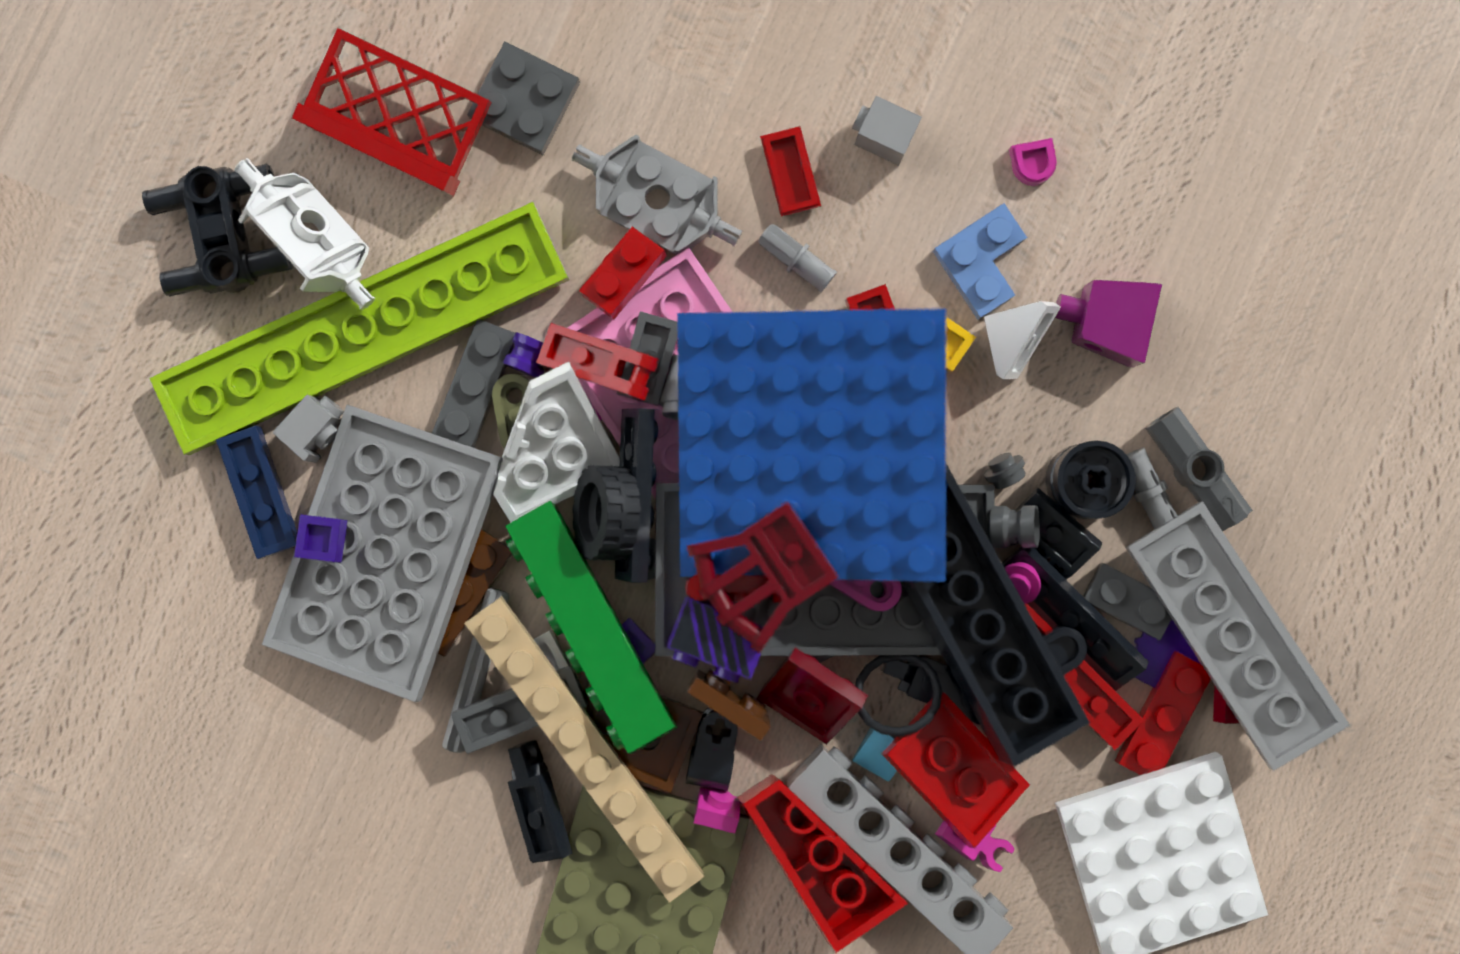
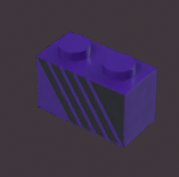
M685 597L666 645L668 648L675 650L672 658L696 668L699 660L715 665L714 675L734 683H738L740 676L751 679L760 654L750 648L752 643L726 625L721 626L716 619V616L719 614L714 607Z

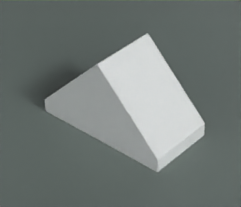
M1039 301L984 316L997 376L1002 379H1018L1061 306L1054 302Z

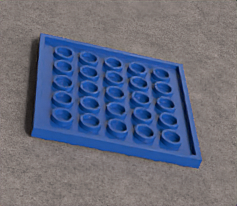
M946 308L677 313L680 577L697 575L694 557H689L688 545L740 534L789 501L838 573L839 577L835 580L945 582ZM746 545L711 552L715 574H724L752 555ZM758 564L742 574L766 576Z

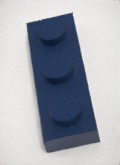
M253 426L216 439L256 559H264L295 548L298 532L262 427Z

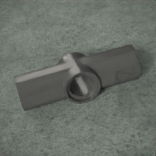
M1175 407L1161 415L1145 428L1172 465L1177 482L1187 487L1198 503L1203 502L1222 531L1237 525L1253 511L1226 474L1221 456L1215 451L1209 450L1179 407ZM1196 458L1200 459L1205 465V474L1201 480H1198L1192 473V464Z

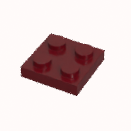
M795 647L764 684L757 699L827 745L862 709L868 695L855 687L851 681L841 678L820 664L813 656L805 654Z

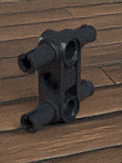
M267 163L255 166L263 176L271 174L275 177L271 166ZM197 166L186 175H183L177 184L142 191L144 207L151 216L185 208L187 211L197 261L192 266L160 272V284L166 296L171 297L202 289L210 294L222 291L238 293L245 290L249 285H253L254 282H257L260 276L294 268V265L277 247L255 252L249 250L244 223L241 224L238 221L242 214L239 201L241 196L252 194L253 192L245 180L231 168L219 167L212 169L207 166ZM211 182H216L215 192L211 196L204 198L203 191L205 187ZM233 262L234 270L232 275L222 280V267L226 263Z

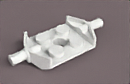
M246 158L245 161L244 159L240 161L234 170L251 187L250 190L253 193L238 221L242 224L247 217H250L305 277L300 287L302 292H338L341 290L350 296L360 307V310L369 307L375 298L359 282L362 276L360 270L369 252V247L308 179L296 173L275 177L271 174L263 176L249 158ZM302 222L313 223L319 231L308 229Z

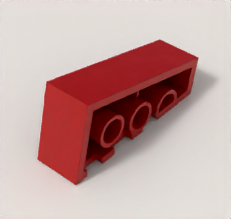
M773 774L737 797L826 942L836 953L908 904Z

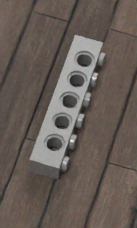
M820 744L787 779L788 788L964 954H990L1013 929L1005 917L1009 911L1006 906L991 892L985 897L973 887L977 882L976 878L960 863L953 868L942 858L946 853L945 849L928 833L922 839L910 827L915 821L896 804L890 809L879 798L884 792L866 775L859 780L848 769L853 763L838 748L833 746L828 751ZM839 781L847 783L850 786V792L845 799L834 801L827 796V791L833 783ZM868 811H875L881 815L878 826L871 830L861 828L859 826L860 817ZM899 841L910 842L912 845L911 851L905 858L896 859L890 856L891 848L895 843ZM936 870L942 872V880L937 886L927 888L922 885V879L929 871ZM969 900L973 902V909L968 915L964 917L953 915L954 908L960 901Z

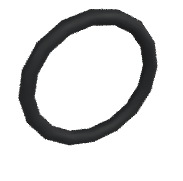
M879 655L864 666L856 679L855 687L863 691L864 682L870 673L883 663L895 660L907 661L922 668L930 678L933 688L931 706L925 715L915 723L899 728L884 726L872 719L864 705L858 712V715L868 727L883 735L900 737L916 733L932 721L940 708L942 687L939 676L928 661L917 655Z

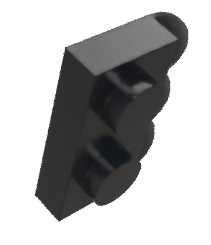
M1037 488L1015 511L1018 512L1022 506L1037 505L1040 519V538L1038 548L1034 549L1046 560L1051 558L1049 563L1067 580L1101 549L1102 542L1040 488Z

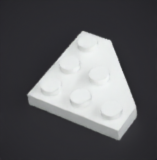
M569 362L529 382L507 441L494 485L493 495L510 523L548 501L557 504L573 496L582 471L587 469L589 465L619 466L620 457Z

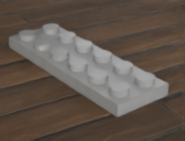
M1203 502L1195 504L1126 547L1269 769L1274 771L1350 726Z

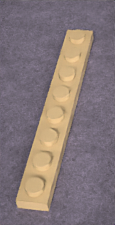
M501 596L466 621L464 624L670 903L704 877L703 870L586 710L580 705L504 598Z

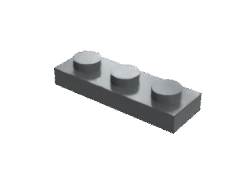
M483 320L476 321L432 434L472 448L475 447L493 402V387L497 380L503 376L507 367L503 364L506 355L512 353L515 346L512 341L515 335L514 332Z
M572 665L556 670L583 708L587 707L588 701ZM512 688L451 713L467 754L539 726Z

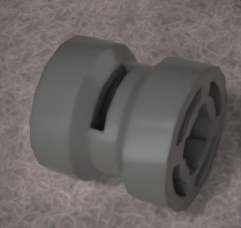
M1037 505L1022 506L1018 512L1010 510L1007 506H992L990 537L993 548H1008L1011 544H1016L1017 541L1023 548H1038L1040 519Z

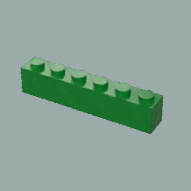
M548 501L507 524L506 528L511 537L506 540V544L517 562L524 560L531 574L525 578L535 597L539 599L543 596L551 611L545 615L551 628L557 636L564 634L571 648L565 652L577 674L584 671L591 686L586 689V692L598 712L604 709L612 724L606 728L616 748L620 750L625 747L628 754H633L677 729L678 726L596 576L587 560L583 558V554H580L575 538L558 507L551 501Z

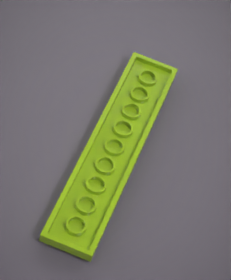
M531 202L359 281L375 298L374 302L364 310H360V307L350 296L340 290L149 379L183 454L192 455L216 444V439L248 429L296 407L307 394L318 397L472 326L478 320H485L569 281V278L536 206Z

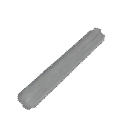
M495 588L488 589L480 611L501 596L508 603L509 594ZM474 636L452 712L480 701L491 659ZM450 715L442 746L448 751L462 753L465 751V748Z

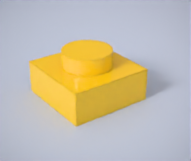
M946 317V371L952 373L976 336L948 317Z

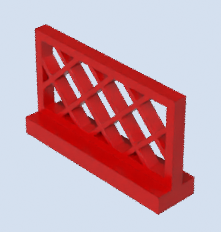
M337 28L304 105L297 104L292 119L454 196L461 182L458 180V176L492 102ZM345 42L359 49L364 64L346 71L342 70L338 58ZM368 53L378 57V59L370 61ZM388 63L395 65L402 82L380 89L373 69ZM333 69H335L336 74L331 76ZM405 70L416 75V77L408 79ZM367 72L374 92L353 100L346 79ZM429 81L434 84L439 100L418 108L411 87ZM339 82L347 103L331 109L319 104L325 88ZM443 89L454 93V95L445 97ZM405 90L412 110L391 118L384 97ZM463 99L477 104L471 121L456 126L449 105ZM377 100L384 121L367 127L362 124L357 107ZM443 108L450 129L428 136L421 115ZM350 110L352 119L342 115L341 113ZM415 118L422 139L405 145L399 141L394 125ZM387 128L390 137H388V136H386V135H384V134H382V133H380V132H378V131H381V130ZM466 131L461 141L459 133ZM453 136L457 152L449 166L437 160L431 143ZM425 146L428 155L415 149Z

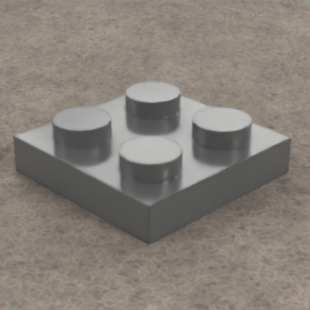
M504 41L478 92V95L492 102L482 126L544 156L580 85V80L578 77ZM475 103L472 104L467 114L470 120L477 108Z

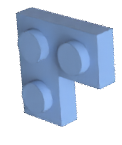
M1005 203L952 236L932 251L977 320L1015 296V293L993 261L1023 242L1027 236Z

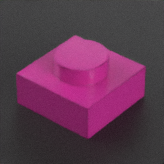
M700 787L693 823L735 834L740 818V802L737 796H733L728 791L710 790Z

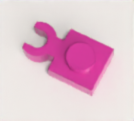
M944 820L935 833L936 836L967 860L974 861L979 854L982 865L996 872H1001L1003 867L995 862L993 857L994 851L1000 848V850L1012 854L1015 850L1009 841L990 836L996 825L976 848L968 847Z

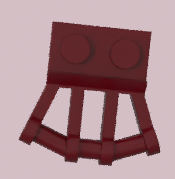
M789 501L740 534L687 546L689 557H694L701 588L698 591L703 600L709 599L719 614L716 616V619L720 625H726L752 643L750 648L758 654L763 650L789 610L839 577ZM746 545L752 555L716 578L711 552ZM758 564L769 581L733 604L723 590V587ZM774 591H777L782 599V602L763 629L741 615Z

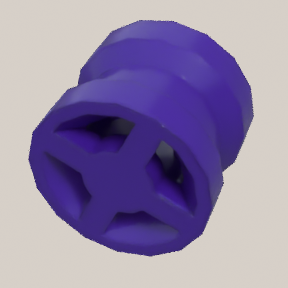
M515 332L512 339L515 346L512 353L505 356L503 364L535 378L545 373L543 366L536 363L543 342Z

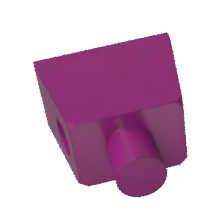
M1092 280L1083 287L1081 298L1059 294L1056 304L1061 306L1055 319L1075 323L1071 342L1074 345L1127 367L1134 368L1144 364L1146 361L1162 284Z

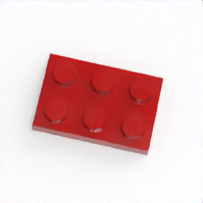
M942 692L940 708L928 725L916 733L896 737L881 753L962 841L972 848L978 846L1030 786L1013 766L999 760L989 740L944 692ZM932 699L908 725L915 723L925 715L931 706Z

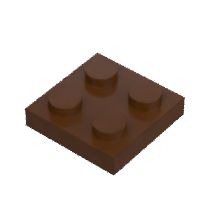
M710 668L707 674L698 669L689 683L687 693L762 741L771 727L769 716L766 714L768 712L765 709L766 705L747 692L740 697L731 691V682L714 675L713 669Z

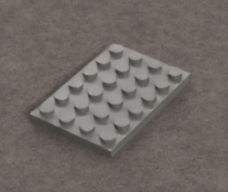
M346 405L308 513L310 516L348 520L342 563L297 558L293 555L262 645L413 702L421 701L493 497V489L502 457Z

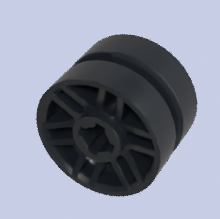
M1097 440L1075 444L1061 450L1050 462L1045 482L1048 496L1073 518L1102 519L1117 514L1129 503L1135 490L1136 475L1133 464L1124 451L1114 444ZM1089 473L1093 475V477L1091 478L1092 488H1089L1087 486V484L1089 483V476L1087 474Z

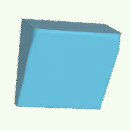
M870 728L852 761L889 782L897 770L881 753L896 737L880 734Z

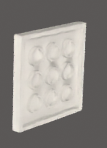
M1219 753L1206 754L1055 802L1100 954H1148L1268 915L1224 760Z

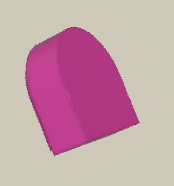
M1052 138L1012 145L1009 148L1013 173L1021 183L1028 186H1038L1045 183L1054 173L1057 160Z

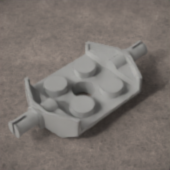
M634 135L605 156H600L580 144L576 148L577 153L574 151L572 161L592 170L596 177V210L600 215L627 229L633 226L657 245L676 255L688 247L690 249L694 248L707 236L712 238L714 235L734 247L737 244L743 230H739L722 221L721 217L718 216L717 177L713 176L711 179L641 142L640 137ZM654 189L665 190L670 196L667 206L662 209L649 207L646 203V197L650 191Z

